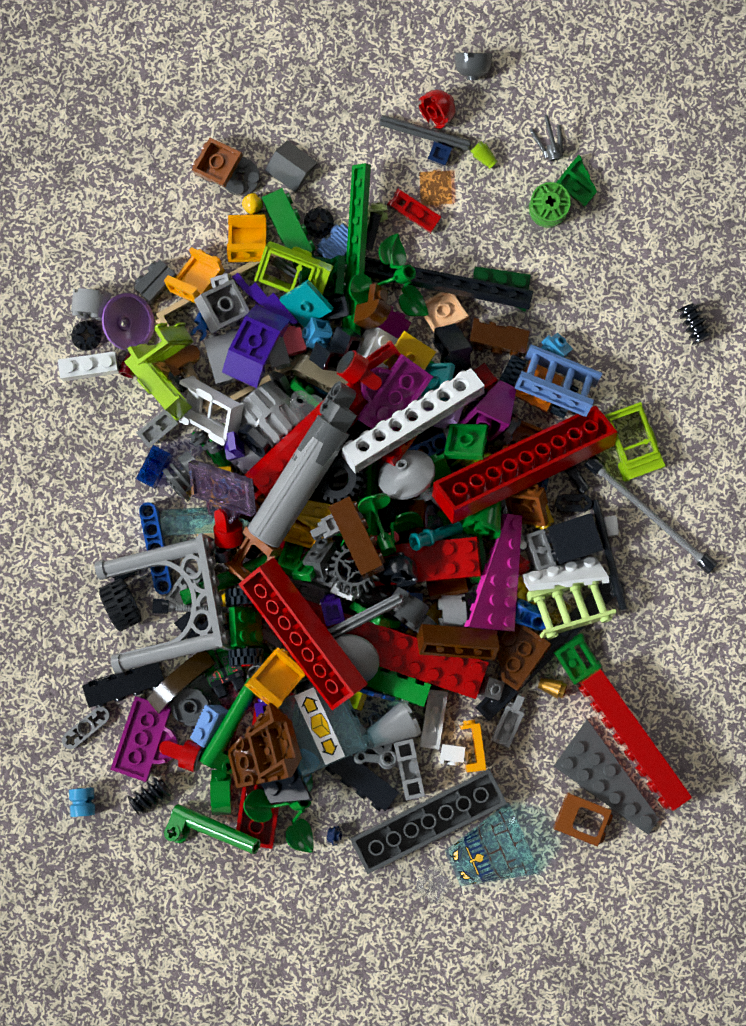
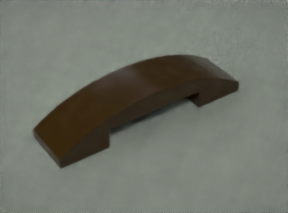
M207 651L194 654L174 670L149 695L147 700L157 713L160 714L174 702L173 699L195 679L203 676L216 662Z

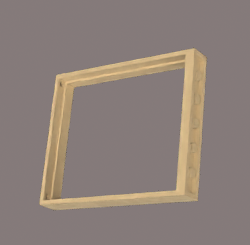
M271 253L270 259L273 258L274 260L277 255ZM249 262L230 272L231 279L237 272L241 276L259 266L260 262ZM279 269L285 281L293 284L294 278ZM183 298L156 313L159 318L155 320L156 323H167L165 317L192 302ZM300 358L291 362V367L280 369L276 372L284 375L292 372ZM191 364L183 369L187 377L195 376L199 380ZM269 375L262 378L259 386L271 381ZM249 385L229 398L238 402L247 397L256 388ZM204 399L203 407L208 413L210 401ZM217 404L213 405L212 415L220 412L224 408L220 407Z

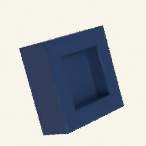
M434 141L427 161L445 167L452 148Z

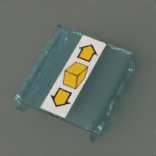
M313 686L285 698L278 708L293 723L302 757L297 768L303 779L309 777L310 773L362 750L363 752L367 751L369 741L366 735L362 734L359 729L361 724L358 717H354L351 712L353 707L349 699L334 710H331Z

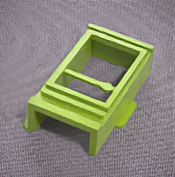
M269 241L265 246L254 281H259L288 293L297 287L295 284L303 265L312 269L308 280L323 295L334 266L313 258L312 253L299 247L290 249ZM271 253L299 264L296 268L297 272L293 284L265 274Z
M179 322L174 326H167V323H159L155 326V331L162 340L157 345L139 344L127 348L137 365L141 363H165L164 360L194 343L185 328L186 323Z
M132 355L124 361L138 377L137 381L147 393L152 394L176 421H179L192 408L154 363H141L137 365Z
M641 402L605 415L615 428L613 420L638 412L648 438L623 448L617 434L614 447L620 460L618 468L625 482L666 467L657 446L655 434L649 425ZM650 443L653 452L629 461L627 460L624 451Z

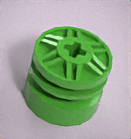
M546 182L539 185L533 191L529 203V214L532 220L537 225L545 228L560 225L565 220L571 205L568 191L561 184L555 182ZM548 200L554 202L553 207H550V204H547Z

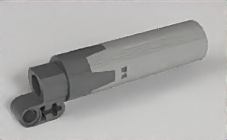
M340 381L333 385L320 406V413L322 415L317 416L248 526L249 532L272 547H279L350 436L347 431L357 415L349 410L356 397V390Z

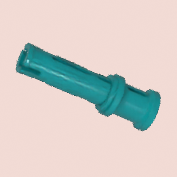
M458 521L434 530L425 529L422 533H413L409 537L410 546L415 551L420 550L424 546H432L438 540L461 534L463 532V525Z

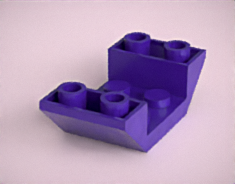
M255 305L245 315L228 349L222 373L257 389L265 374L264 367L279 337H283L291 320L259 305Z

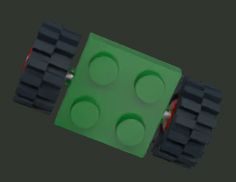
M242 588L225 590L226 606H229L231 647H242V649L228 651L229 666L248 667L262 665L264 663V649L250 648L263 646L262 615L255 607H248L254 605Z

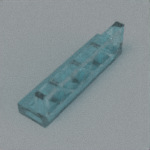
M206 507L162 510V536L214 533V512L217 509L224 508Z

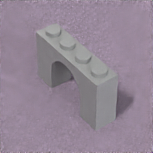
M237 329L227 330L226 334L223 335L212 334L204 340L217 387L236 382L234 378L223 374L222 369L228 349L238 331ZM279 337L269 357L272 371L291 367L283 337Z

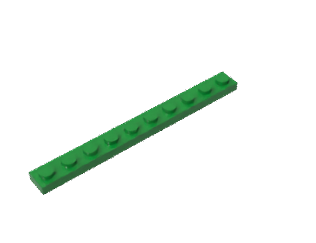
M367 163L352 165L346 254L347 270L345 273L346 288L344 291V296L348 297L351 316L342 318V327L351 328L359 335L361 327L354 323L356 305L359 304L351 298L349 285L351 279L357 274H364L371 174V164Z

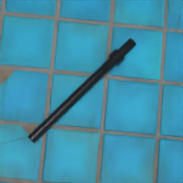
M595 499L592 500V507L614 586L612 589L613 594L617 598L620 611L627 610V605L624 598V586H621L599 500Z

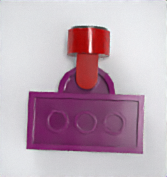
M355 350L347 352L337 366V375L350 384H354L358 380L361 382L360 390L367 403L357 416V419L371 429L375 428L380 421L388 420L396 411L404 410L412 401L417 400L433 378L432 375L402 354L390 370L385 367L367 369L369 361Z
M135 696L110 770L148 782L154 764L162 765L174 758L178 760V767L196 772L202 765L199 760L206 748L191 740H187L183 746L179 745L176 734L173 730L166 727L171 714V708L167 707L158 714L148 700Z

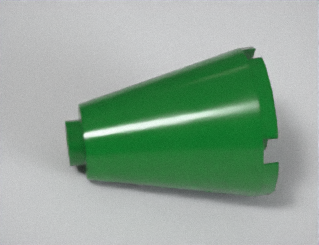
M501 501L466 517L463 523L464 531L480 539L483 536H489L488 540L498 539L501 535Z

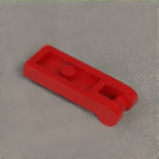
M397 189L394 193V198L389 200L387 206L431 234L440 221L441 216L402 190ZM401 199L405 201L403 207L399 205Z

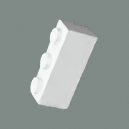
M115 351L58 359L60 379L62 381L119 374L118 357Z

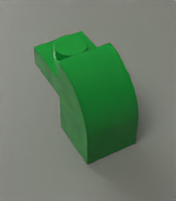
M211 770L210 801L212 815H231V774H226L219 770Z

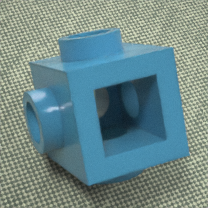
M311 317L307 327H304L302 331V338H304L306 347L313 349L316 342L327 344L330 342L333 333L329 321Z
M558 332L552 337L548 335L541 342L543 344L542 349L564 358L573 350L566 339Z

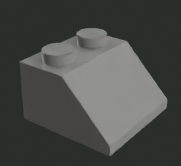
M233 279L200 294L194 299L211 334L244 318L249 312Z

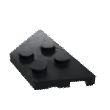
M296 768L291 778L261 784L269 802L273 805L284 802L296 803V801L313 800L298 768Z

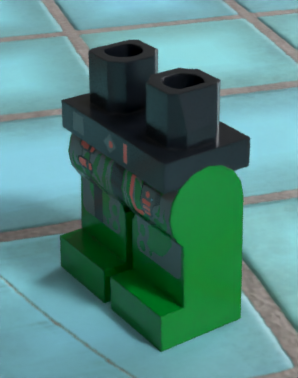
M215 649L221 665H219L214 650H206L216 662L205 673L212 692L215 691L218 698L223 699L229 696L226 686L233 684L236 692L241 691L245 684L244 673L241 667L229 666L228 650Z

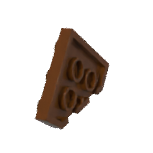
M515 623V631L497 630L499 642L497 654L502 681L519 692L552 644L526 626Z

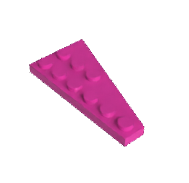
M502 514L501 535L496 539L494 547L490 549L489 554L491 556L489 562L485 564L476 590L477 597L475 603L471 605L470 611L472 612L469 620H466L464 627L515 631L522 516Z

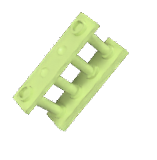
M592 581V585H588V588L592 590L600 612L593 616H589L580 592L581 587L587 586L584 585V582L573 583V587L555 585L554 589L528 591L526 594L528 603L533 601L537 603L546 627L540 634V637L552 639L559 636L558 633L599 621L601 623L611 621L617 612L616 609L607 611L598 587L600 581ZM570 591L573 593L582 619L571 621L562 596L563 592ZM550 596L555 598L564 624L553 627L544 602L545 598Z

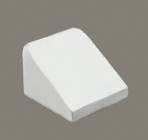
M617 516L604 517L608 537L617 536L619 534Z

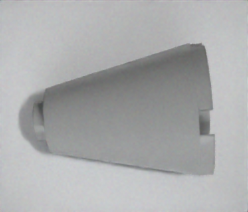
M405 701L396 704L366 730L367 735L364 737L369 746L373 745L376 748L411 739L421 734L416 718L413 719L412 711Z

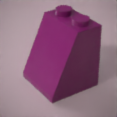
M500 380L475 404L458 424L488 425L487 441L492 442L510 425L516 394L515 387Z

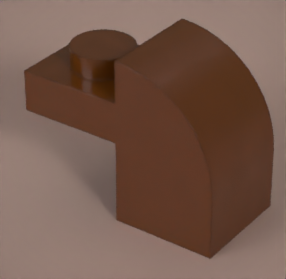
M376 283L371 284L368 302L356 305L354 323L365 330L373 329L383 324L392 308L387 304L388 291Z

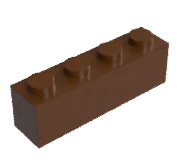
M349 496L328 506L363 580L385 570L383 563H386L382 553H377L374 548L377 546L373 535L369 536L366 531L369 526L365 518L360 519L358 515L360 511L357 502H352Z
M421 624L417 634L420 655L495 660L499 650L497 630Z

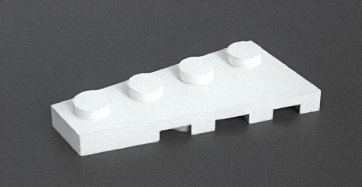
M588 557L583 560L523 574V582L529 591L554 589L555 585L573 587V583L584 582V585H592V581L602 580V583H609V576L596 557Z

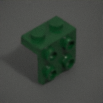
M338 255L332 259L312 256L334 266L329 275L323 296L336 298L342 295L346 288V282L344 281V274L347 270L345 256ZM302 265L299 285L308 280L311 268Z

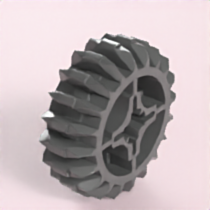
M342 546V553L336 550L335 553L338 557H331L334 563L329 564V568L332 569L329 575L333 577L332 583H337L336 588L338 590L343 588L344 594L350 590V595L353 596L355 591L362 595V589H365V592L368 593L369 585L375 588L373 581H380L377 575H380L382 571L361 582L354 583L357 578L362 576L359 571L353 572L351 569L356 566L355 561L346 560L352 556L349 549ZM341 566L348 571L346 581L340 576Z

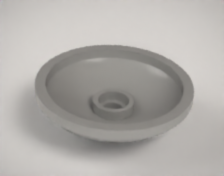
M407 450L396 463V466L387 462L383 463L378 473V484L382 492L388 494L390 498L404 500L416 497L431 485L435 476L434 463L422 451Z
M343 634L335 638L365 681L371 680L379 668V655L375 647L366 639L353 634Z

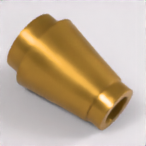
M541 677L538 689L558 699L564 698L568 684L563 683V680Z

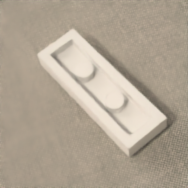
M429 690L420 747L439 750L448 692Z

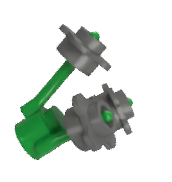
M198 430L192 433L190 437L192 441L189 444L192 443L195 447L200 444L203 450L211 457L214 464H217L218 467H227L232 464L226 459L225 449H222L223 445L214 442L210 438L206 441L207 444L203 442L207 439L204 434L205 431L201 433Z

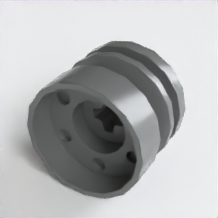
M186 450L178 457L181 467L178 468L171 463L169 465L175 472L171 474L166 468L162 472L174 491L188 502L191 500V497L186 493L189 489L194 495H197L194 485L197 484L204 489L212 482V479L189 451Z

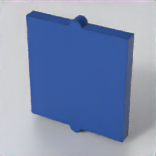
M362 688L360 691H358L373 697L391 701H395L396 698L384 693L373 691L372 689Z

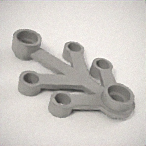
M351 707L345 708L341 712V720L346 724H350L364 740L345 737L341 741L342 748L345 750L351 747L373 749L376 754H366L363 751L357 752L354 756V761L357 764H363L364 762L379 763L384 769H392L397 763V757L392 752V743L384 745V748L381 746L376 748L373 745L369 746L364 737L367 735L366 729L357 720V711ZM372 713L368 717L370 727L375 723L371 717H375L378 721L380 719L379 714ZM345 714H349L351 719H346ZM345 740L350 742V746L345 744ZM358 755H361L363 760H359ZM384 757H387L390 762L386 763Z

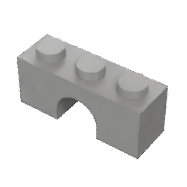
M413 739L395 742L394 747L406 800L424 797L425 793Z

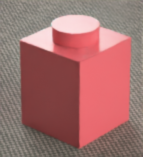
M296 326L287 327L283 339L288 356L291 357L307 352L301 328H296Z

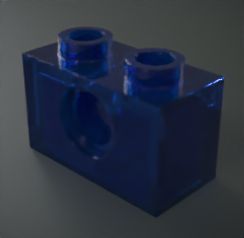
M153 445L135 479L156 490L164 475L162 470L167 469L173 455Z

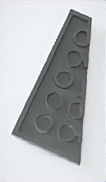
M586 719L553 766L643 832L649 834L658 822V816L594 727Z

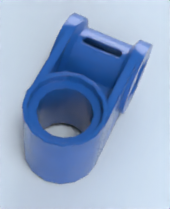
M523 599L517 600L515 623L535 630L545 629L546 627L538 605L528 603V601Z

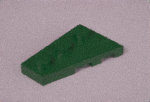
M474 267L473 279L529 290L530 274ZM515 307L524 313L526 312L524 308Z

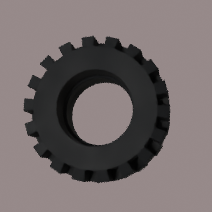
M342 454L340 456L337 455L316 489L319 490L317 493L323 499L333 504L349 496L351 501H358V495L362 496L364 494L362 489L367 487V484L364 483L367 480V476L364 475L365 470L362 469L355 474L342 457ZM345 469L349 475L348 483L342 490L335 491L332 484L333 477L338 471Z
M120 578L99 588V595L104 608L118 631L121 632L141 622L139 608L124 580Z

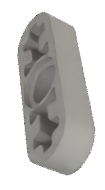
M98 707L63 735L62 744L64 747L74 749L109 721V710L105 707ZM98 711H105V720L99 719L95 723L98 726L95 727L94 722L89 718L92 716V719H95L98 716ZM84 722L90 723L92 727L91 731L87 734L81 731V725ZM77 728L78 733L81 736H83V738L80 739V736H78L74 740L75 745H68L67 736L69 735L70 737H73L74 735H76L77 733L74 732V730Z

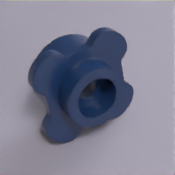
M340 826L330 827L327 833V842L332 843V846H338L342 840Z

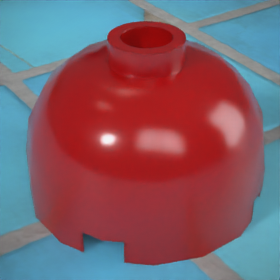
M440 89L431 90L419 98V101L421 100L419 109L422 116L428 123L431 119L436 124L435 128H443L454 118L456 112L454 98L447 92Z

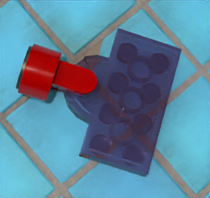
M196 460L188 462L192 497L206 501L209 516L213 515L215 517V525L213 527L215 545L222 549H233L240 546L244 538L242 524L238 521V518L241 514L250 517L256 514L253 479Z

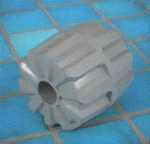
M272 381L260 385L241 402L244 403L240 426L243 427L245 424L251 425L270 443L271 449L305 418L294 401Z

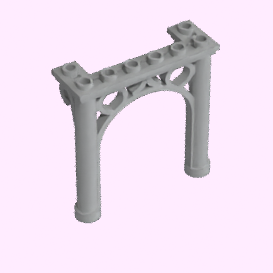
M199 533L195 539L108 561L100 560L95 562V572L99 580L155 566H168L182 575L191 593V615L183 632L175 639L165 643L112 655L111 665L116 674L123 673L127 669L206 650L221 648L229 651L234 649V647H231L230 631L225 630L224 626L226 624V617L222 613L221 605L223 600L218 593L219 579L214 571V567H216L214 551L217 546L213 538ZM184 558L181 563V566H178L177 564L170 562L172 560ZM191 560H196L198 572L196 575L190 576L186 572L187 565ZM203 576L205 589H201L198 583L193 582V580H198ZM207 598L209 611L199 610V607H202L203 601ZM205 614L208 618V627L201 631L197 627L196 622L200 615ZM192 630L200 634V636L186 639Z

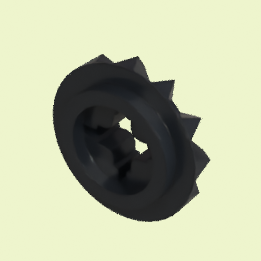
M321 207L312 208L305 215L304 225L309 235L321 238L327 236L333 229L334 219L327 209ZM318 215H320L321 221L327 222L320 224L319 230H317L316 223L310 222L317 220Z
M86 320L79 322L73 327L71 338L73 344L78 349L90 351L100 344L102 333L96 323ZM87 328L88 333L94 336L88 337L85 343L84 337L80 335L84 334Z

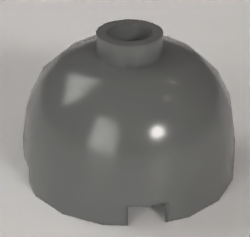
M455 53L456 69L461 75L467 76V80H479L480 76H485L491 69L492 53Z

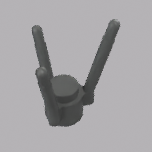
M545 115L551 144L547 146V150L532 128L530 132L543 152L544 159L548 158L549 162L564 157L561 126L557 125L558 143H555L549 117Z

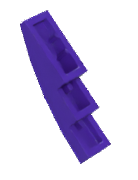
M238 272L232 276L238 287L257 305L290 319L289 325L298 326L296 319L279 301L274 292L267 297L256 282L249 287Z

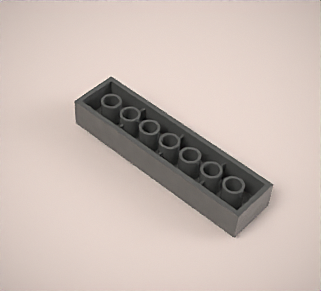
M488 768L350 837V840L367 874L506 805L507 802L491 770Z

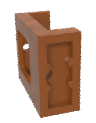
M248 526L242 532L247 537L232 561L223 563L229 568L228 571L231 574L236 575L242 581L251 574L242 565V562L253 545H256L266 554L267 561L273 557L277 560L283 551L280 546L272 547L252 535L248 530Z
M567 792L553 829L598 847L599 843L602 844L605 839L606 833L604 829L606 825L609 826L612 821V810ZM584 807L604 816L597 836L594 837L573 828L579 808Z

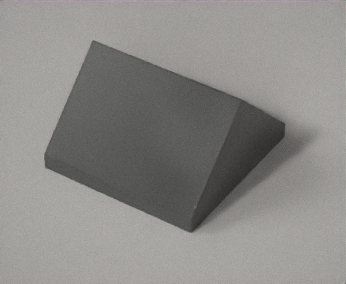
M287 140L274 152L265 171L296 193L318 162Z

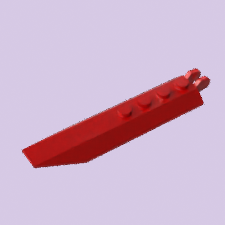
M359 380L354 384H345L356 390V397L349 410L357 416L367 403L362 396L360 390L361 382ZM322 402L245 474L251 482L243 487L240 493L245 495L254 486L259 490L248 500L251 504L262 495L268 496L318 415H322L320 413ZM356 417V419L354 420V422H353V424L351 425V427L357 422V420H358L357 417Z

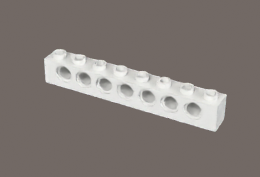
M471 368L467 371L459 372L456 378L443 382L435 391L430 390L422 399L412 401L407 408L402 411H396L391 418L386 421H380L370 431L362 432L354 441L349 440L342 447V457L356 474L483 395L485 385ZM456 388H463L464 391H458ZM445 397V398H447V399H449V400H448V401H442V400H440V398ZM430 407V408H432L433 410H431V411H426V410H424V408ZM414 417V418H416L417 420H415V421H410V420H408V418ZM398 427V428H400L401 430H399V431H394V430H392V428ZM377 437H382V438H384V440H383V441H377L376 438H377ZM361 447L368 448L367 451H361L359 449Z

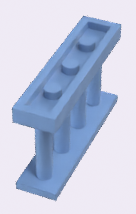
M531 344L525 356V359L530 361L527 373L521 372L515 389L586 417L594 402L593 399L588 398L591 386L596 387L602 373ZM537 365L548 368L545 380L534 376ZM555 372L566 376L563 387L552 383ZM573 379L584 383L581 394L570 390Z

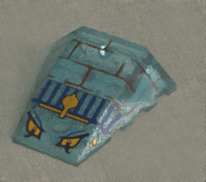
M509 802L445 850L460 886L539 874L534 858Z

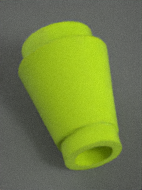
M482 141L470 151L474 158L489 169L498 162L488 145Z

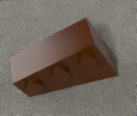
M474 318L469 341L473 350L483 351L488 349L491 350V353L502 355V352L510 353V356L513 354L521 358V355L525 356L529 330L512 326H499L495 322H490V324L479 322L480 319Z

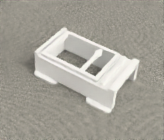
M195 376L180 380L179 384L188 388L187 401L192 408L179 419V422L185 425L191 423L209 433V438L220 445H225L227 433L234 431L238 434L244 403H239L197 380ZM203 399L210 401L208 416L202 413ZM213 403L228 410L225 425L211 418Z

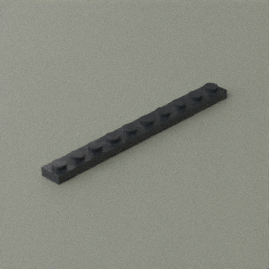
M365 257V275L380 280L394 277L397 269L390 268V264L387 265L382 263L381 260ZM414 267L416 276L411 280V284H409L415 287L524 309H530L533 296L532 290Z
M610 574L608 575L609 583L601 582L598 585L605 606L614 598L612 590L614 586ZM591 592L584 599L589 616L599 613L593 593ZM578 606L569 614L571 621L582 619ZM585 626L558 633L559 636L552 639H547L546 637L545 640L550 642L552 646L524 686L555 656L553 653L555 650L572 640ZM505 683L500 700L485 697L475 708L490 721L518 692Z

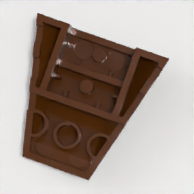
M272 703L265 707L266 711L258 715L255 724L250 725L246 729L247 733L244 736H240L227 751L236 788L291 778L302 759L292 721Z

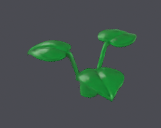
M399 234L391 235L381 243L379 257L382 263L390 264V268L397 270L394 273V277L382 281L378 285L382 286L394 280L397 283L404 284L401 289L403 294L398 299L401 310L411 317L427 316L428 309L422 294L415 286L409 285L411 280L415 278L416 271L413 266L404 265L406 263V252L400 241ZM357 274L350 281L349 294L358 304L368 302L372 281L367 275Z
M379 493L363 498L358 504V509L362 514L373 511L381 532L377 536L376 549H380L383 556H390L397 550L394 544L396 543L394 531L400 533L413 528L424 527V523L418 513L405 512L395 518V522L391 523V535L384 532L377 510L386 507L390 503V497L386 493ZM344 540L341 543V553L343 552L342 546H345L346 549H348Z
M312 773L310 774L311 778L306 784L309 792L313 787ZM262 789L254 790L247 796L243 803L244 810L248 817L256 822L261 823L272 818L271 808L289 805L293 810L299 811L292 820L293 825L286 829V841L294 850L307 853L313 852L314 839L311 826L305 819H298L305 812V808L310 806L311 801L284 802L273 805L269 802Z

